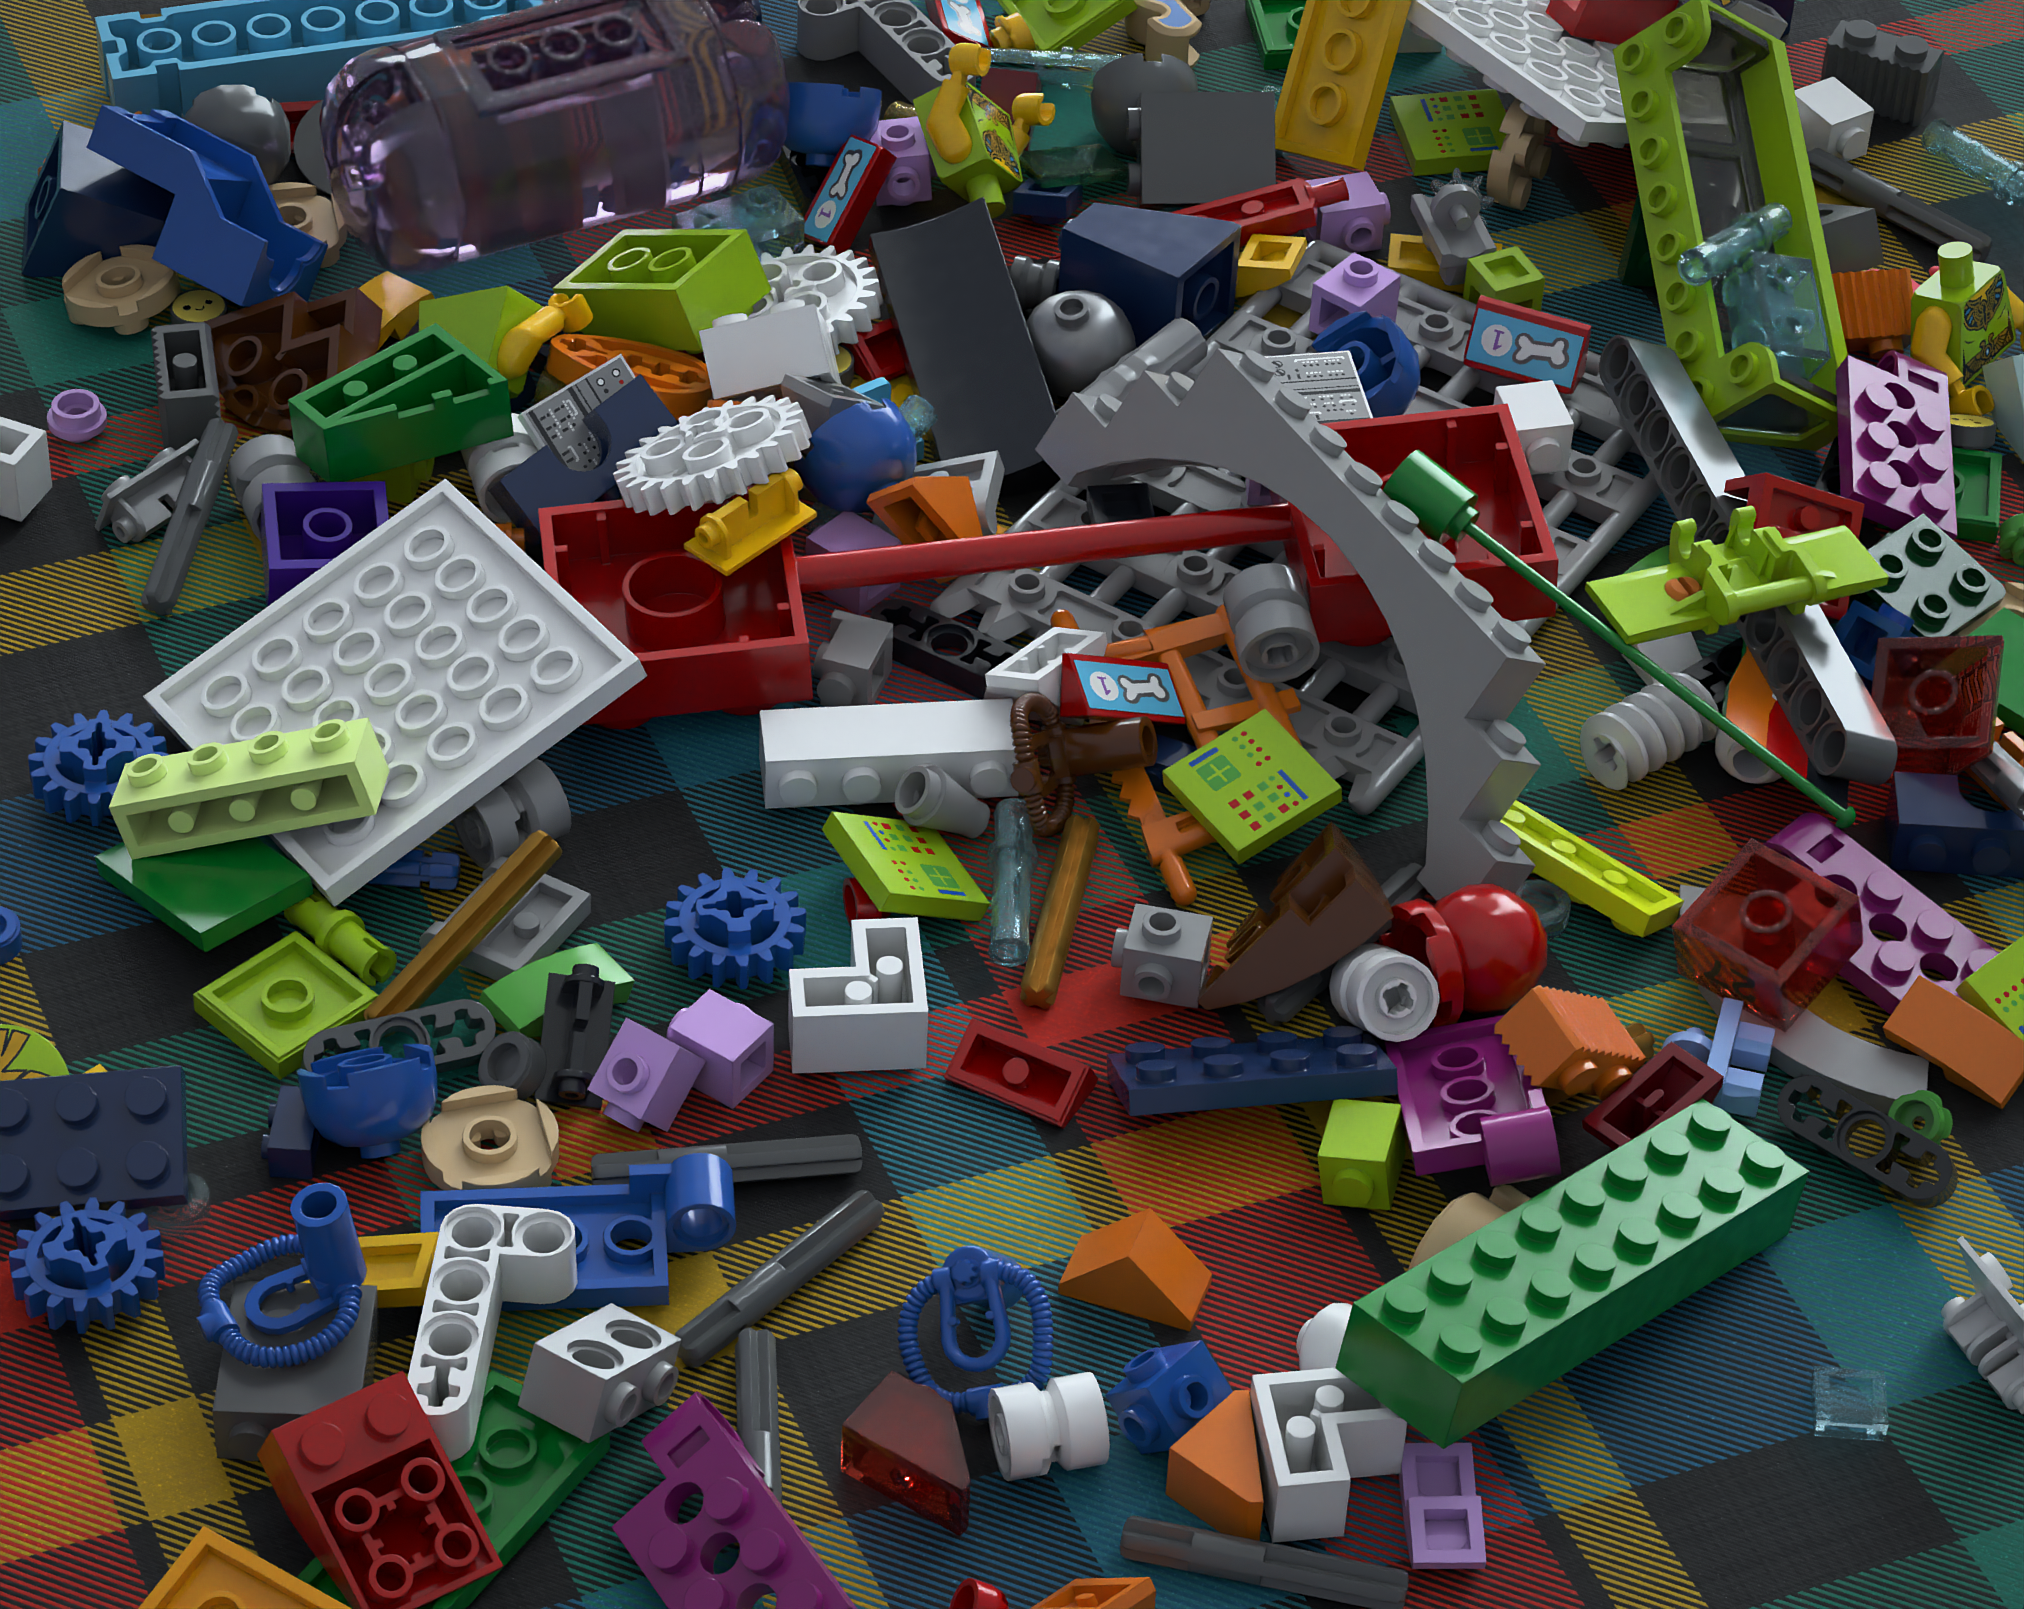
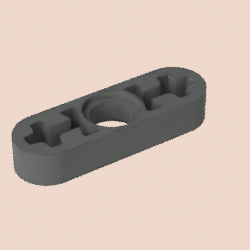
M460 999L329 1028L316 1033L307 1042L301 1062V1069L312 1072L310 1063L322 1059L325 1049H334L335 1055L360 1050L361 1044L359 1040L363 1039L368 1040L367 1048L379 1047L380 1040L391 1032L406 1033L414 1039L416 1044L430 1046V1036L425 1025L433 1026L432 1038L452 1033L455 1020L464 1019L468 1029L479 1028L480 1032L475 1034L472 1046L463 1047L459 1037L439 1040L436 1049L438 1055L434 1056L437 1074L469 1067L479 1063L485 1048L494 1039L495 1021L490 1011L481 1003L469 999Z

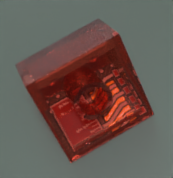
M2002 635L1878 638L1871 697L1897 744V761L1894 771L1957 775L1993 753L2005 642ZM1894 771L1885 783H1892Z

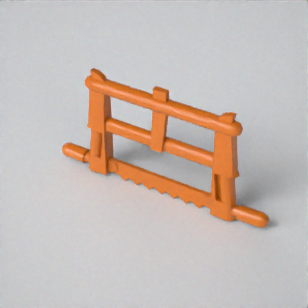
M1224 604L1218 606L1214 614L1151 629H1143L1144 636L1107 644L1104 657L1168 664L1185 713L1186 726L1197 749L1219 737L1217 731L1232 729L1263 709H1266L1302 746L1288 716L1301 711V704L1293 687L1276 692L1273 683L1253 680L1243 672L1234 643L1235 634H1233ZM1059 609L1052 614L1050 619L1052 628L1079 629L1070 611ZM1227 644L1253 700L1207 710L1184 659ZM1090 720L1089 724L1100 723V722H1107V721ZM1144 767L1113 771L1112 783L1122 785L1119 800L1130 803L1127 818L1140 821L1143 844L1152 868L1160 865L1159 869L1173 900L1181 906L1192 904L1196 899L1197 890L1183 858L1180 856L1213 843L1216 840L1189 811L1166 817Z

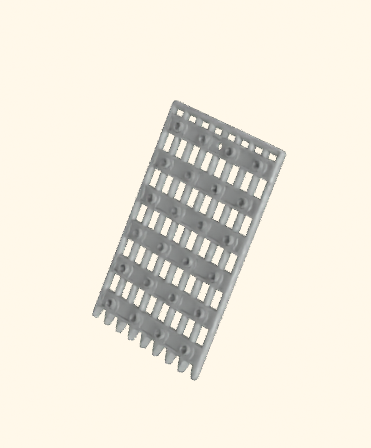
M1315 239L1310 241L1292 278L1277 287L1256 292L1206 340L1208 347L1207 356L1184 375L1195 382L1217 348L1242 354L1245 350H1253L1263 356L1316 353L1317 351L1311 346L1314 342L1311 338L1316 333L1309 330L1313 283L1352 253L1322 240ZM1387 268L1401 275L1395 323L1402 329L1418 353L1420 370L1425 366L1452 376L1438 392L1419 385L1415 399L1403 415L1470 408V406L1461 403V401L1475 387L1495 394L1496 387L1525 383L1464 365V352L1477 304ZM1276 304L1304 314L1289 329L1262 319ZM1589 350L1585 373L1574 393L1564 394L1559 392L1574 422L1573 433L1578 429L1605 442L1592 456L1584 455L1571 449L1567 471L1531 475L1538 497L1549 501L1542 510L1558 557L1557 588L1567 596L1574 591L1662 493L1651 470L1641 479L1614 467L1627 452L1640 456L1642 454L1601 381L1599 374L1601 355ZM1728 416L1718 421L1716 425L1725 424L1722 422H1726ZM1186 466L1152 470L1114 482V484L1147 483L1152 505L1172 513L1171 515L1261 506L1247 505L1246 482L1240 480L1243 476L1224 468L1216 470L1212 467ZM1060 479L1004 534L1090 524L1086 502L1076 498L1084 489L1067 486ZM1572 512L1601 523L1586 541L1557 529ZM1283 541L1211 548L1206 554L1192 550L1043 567L1039 572L1028 568L959 576L931 603L930 610L951 619L969 609H973L984 614L978 626V631L1003 642L1021 632L1034 637V640L1052 629L1050 623L1052 614L1059 609H1065L1073 614L1080 630L1106 632L1107 643L1144 636L1143 629L1168 625L1183 610L1197 617L1214 614L1218 606L1224 604L1223 595L1226 585L1232 577L1241 572V570L1229 564L1245 547L1274 558L1271 563L1289 566ZM1080 564L1108 576L1090 595L1062 584ZM1131 587L1159 599L1141 619L1113 607ZM1549 617L1513 622L1532 637ZM1389 637L1381 643L1364 647L1349 646L1337 641L1319 643V656L1311 667L1317 671L1299 690L1293 688L1300 701L1301 711L1288 716L1301 741L1302 747L1334 780L1341 777L1353 783L1348 802L1351 809L1359 815L1372 813L1424 756L1419 724L1407 738L1376 725L1394 705L1418 715L1404 662L1393 637ZM1224 645L1184 659L1207 710L1253 700L1236 662L1217 654ZM1340 681L1370 694L1352 714L1322 701ZM1273 682L1276 692L1292 688L1282 682ZM1222 730V731H1217V732H1218V734H1221V733H1223V732H1225V731H1227V730Z

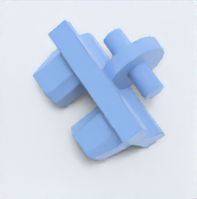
M1724 997L1713 1041L1706 1037L1704 1031L1700 1028L1691 1027L1687 1031L1673 1033L1667 1037L1662 1045V1049L1672 1041L1724 1076L1723 1086L1712 1103L1713 1106L1719 1107L1728 1113L1756 1118L1765 1074L1730 1066L1735 1065L1767 1072L1775 1029L1740 1021L1744 1001Z

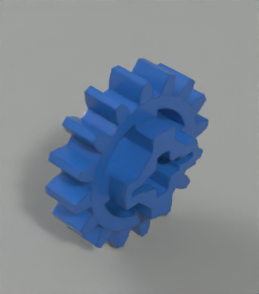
M100 710L96 719H89L88 721L81 713L74 714V725L68 728L55 722L51 725L52 738L37 737L35 740L36 753L29 754L28 756L33 796L35 799H44L45 811L49 814L64 808L66 822L73 823L81 815L90 816L92 826H99L104 816H111L109 805L125 763H130L148 754L169 755L167 753L166 739L164 736L154 735V725L150 722L134 727L133 714L131 713L124 714L118 721L109 719L107 710Z
M723 868L722 879L715 881L705 873H701L698 875L697 889L681 884L677 888V901H667L666 920H664V945L667 948H671V962L674 965L688 963V977L693 980L708 973L712 975L713 987L719 988L726 978H735L739 988L746 989L749 977L757 975L768 984L773 982L774 967L789 971V969H793V955H803L806 935V909L798 908L799 894L796 891L781 893L780 878L774 877L766 883L758 882V872L755 869H750L744 878H738L734 876L731 868Z
M89 1197L85 1204V1209L75 1211L68 1201L61 1202L60 1216L54 1219L44 1213H37L34 1215L36 1232L19 1230L16 1234L18 1249L9 1251L14 1297L16 1301L25 1300L27 1315L32 1319L47 1312L49 1328L53 1330L61 1327L66 1320L75 1321L78 1334H85L89 1328L90 1321L100 1320L108 1330L114 1329L115 1315L120 1312L133 1318L140 1316L139 1298L156 1300L159 1296L157 1281L165 1279L166 1275L161 1234L159 1230H149L147 1215L141 1212L127 1219L125 1203L117 1201L108 1211L99 1210L97 1197Z

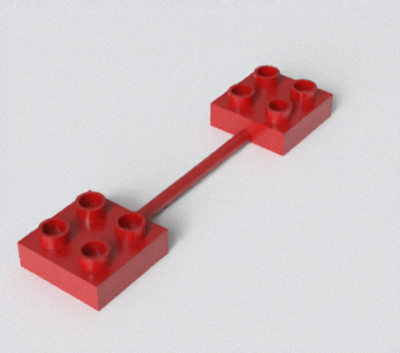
M1508 403L1322 424L1337 432L1346 441L1347 446L1344 450L1355 462L1367 466L1382 479L1383 484L1380 487L1382 490L1394 471L1415 450L1423 452L1478 495L1474 508L1480 512V516L1475 525L1557 587V553ZM755 485L747 486L746 494H735L725 499L721 504L704 503L697 511H692L691 505L685 506L674 515H670L668 509L654 516H650L648 509L637 514L633 507H626L623 499L538 508L545 572L640 660L647 674V677L582 725L598 724L610 729H630L648 722L653 717L713 710H722L730 714L746 716L759 714L760 710H769L777 703L812 700L809 640L801 593L1283 541L1289 567L1299 574L1309 605V613L1319 643L1337 641L1349 646L1364 647L1381 643L1392 635L1384 615L1364 580L1336 543L1295 505L1270 489L1271 505L796 557L792 534H790L728 576L685 550L684 543L695 537V529L700 526L701 517L707 513L717 511L738 496L749 502L748 490ZM1466 535L1459 542L1450 538L1442 544L1456 558L1453 566L1465 578L1478 583L1493 597L1491 606L1502 618L1513 622L1555 617L1556 602L1469 535Z

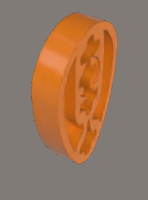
M561 334L551 338L546 370L566 385L571 384L612 358L622 354L635 377L640 374L643 376L676 420H679V417H689L707 407L708 400L713 398L706 364L683 352L643 342L597 335Z

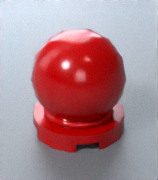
M1495 884L1467 885L1437 900L1434 906L1419 898L1396 904L1391 907L1394 915L1390 919L1392 921L1391 932L1379 935V945L1388 946L1418 960L1429 968L1436 979L1440 999L1436 1016L1428 1028L1457 1023L1463 1010L1471 1014L1497 1013L1509 1008L1520 1001L1536 986L1547 966V933L1536 910L1516 893Z

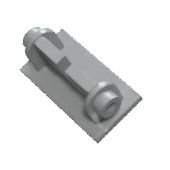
M195 438L176 451L172 447L166 448L158 453L147 465L146 470L132 479L128 475H124L115 480L101 496L103 505L95 528L100 531L112 523V529L116 537L121 542L127 543L130 540L140 542L169 523L172 513L161 502L165 500L172 509L174 508L187 470L200 442Z

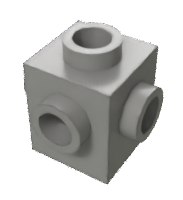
M1136 903L1129 929L1118 927L1113 942L1111 966L1122 968L1120 995L1198 1008L1197 998L1205 981L1210 961L1213 916Z

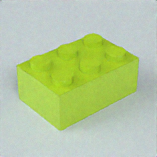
M623 229L552 288L554 294L564 293L569 299L575 294H583L593 313L591 323L579 330L585 335L627 339L672 350H686L688 354L703 352L699 331L713 328V320L737 313H744L748 317L754 311L753 306L772 290L747 229Z

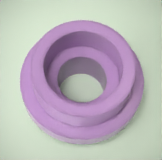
M71 389L61 392L53 399L52 407L47 413V424L50 432L56 437L69 442L80 443L90 440L105 429L107 425V412L93 392L84 389Z

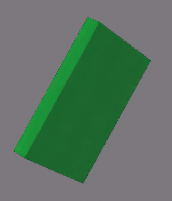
M256 837L139 859H131L123 841L95 856L98 872L101 877L204 952H208L314 894L311 877L308 873Z

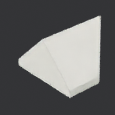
M1053 627L985 674L987 687L983 700L1012 698L1014 703L1015 700L1025 693L1034 692L1050 699L1060 715L1062 653L1104 657L1108 644L1106 632ZM1033 711L1028 717L1030 720L1042 721L1038 714ZM1060 717V720L1066 722V724L1083 725L1084 719Z

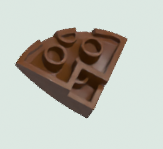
M354 287L309 303L293 291L204 321L211 327L218 389L226 400L223 404L238 418L253 427L277 432L280 435L293 436L288 400L377 354L383 310L361 290Z
M1332 821L1278 877V885L1269 897L1275 904L1271 910L1265 913L1260 907L1254 909L1245 917L1227 941L1226 946L1229 950L1224 959L1230 966L1225 970L1221 966L1216 965L1207 973L1197 998V1002L1203 1008L1211 1010L1244 1003L1288 988L1326 969L1362 945L1394 917L1390 903L1374 875L1342 831Z

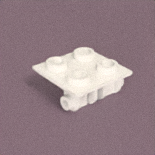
M1961 1236L1957 1239V1243L1976 1294L1966 1301L1963 1297L1953 1298L1944 1305L1941 1310V1315L1944 1318L1943 1329L1966 1354L1967 1359L1973 1365L1978 1366L1980 1375L1985 1380H1988V1383L2002 1399L2008 1409H2018L2021 1414H2024V1303L2019 1305L2008 1292L2013 1285L1998 1260L1990 1252L1979 1257L1964 1237Z

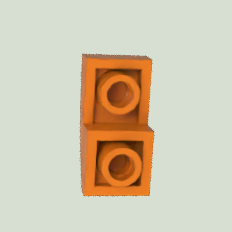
M1920 975L1883 1026L1887 1039L1941 1067L1947 1080L2000 1109L2005 1107L2024 1079V1041L1969 1003Z

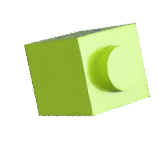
M1347 1099L1333 1100L1318 1152L1323 1204L1380 1210L1391 1209L1406 1154L1401 1104Z

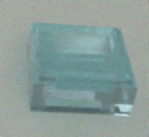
M1814 1366L1810 1382L1814 1436L1885 1441L1888 1429L1885 1372Z

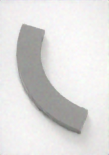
M1680 885L1678 897L1684 900L1677 919L1680 946L1684 958L1690 962L1699 979L1698 989L1718 1017L1724 997L1744 1001L1740 1021L1775 1029L1770 1063L1794 1078L1804 1075L1818 1076L1887 1115L1892 1103L1900 1096L1912 1094L1918 1090H1927L1928 1060L1920 1056L1877 1046L1832 1026L1795 1000L1774 979L1760 959L1749 935L1744 912V894ZM1714 959L1721 962V970L1714 978L1728 985L1729 990L1705 977L1704 972H1710L1713 969ZM1730 968L1755 981L1754 988L1739 987V991L1743 995L1749 996L1751 994L1756 997L1754 1002L1745 1000L1734 991L1732 987L1733 982L1747 983L1748 981L1732 973ZM1919 1117V1118H1917L1916 1120H1917V1121H1922L1923 1118H1922V1117Z

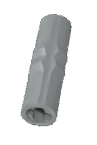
M1181 317L1174 319L1138 348L1122 356L1114 366L1101 372L1097 379L1079 394L1093 397L1107 394L1123 403L1144 370L1168 376L1172 372H1178L1183 375L1207 356L1208 347L1206 340L1199 329L1187 319ZM1060 407V408L1056 411V414H1057V415H1058V413L1060 412V410L1062 409V407Z

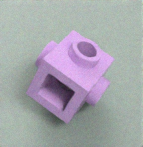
M918 117L879 121L877 131L870 139V142L884 147L896 156L897 159L876 197L877 206L891 204L906 206L914 202L932 200L931 178L938 177Z

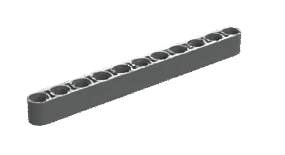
M1623 335L1612 337L1605 345L1599 362V374L1603 385L1678 521L1690 518L1695 520L1697 531L1694 536V543L1708 539L1714 545L1724 543L1729 533V523L1733 509L1747 505V500L1724 493L1725 482L1728 479L1744 477V472L1676 353L1670 347ZM1819 604L1807 605L1805 612L1793 615L1786 605L1740 615L1735 625L1773 694L1776 696L1779 705L1815 770L1821 775L1872 786L1884 784L1894 771L1897 761L1895 738Z

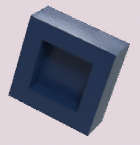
M1029 177L1013 191V214L1031 215V221L1038 224L1061 223L1082 205L1083 182Z

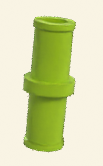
M313 887L314 894L310 895V897L284 910V917L291 924L298 926L314 939L315 945L333 960L341 961L366 985L376 986V978L380 983L385 982L395 970L397 963L395 952L365 931L364 922L359 916L350 910H339L336 906L334 907L315 887Z

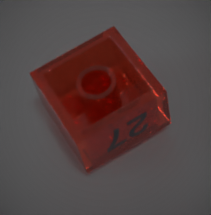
M1752 838L1672 926L1679 974L1722 998L1726 997L1744 1001L1743 1010L1785 1033L1863 945L1859 896Z

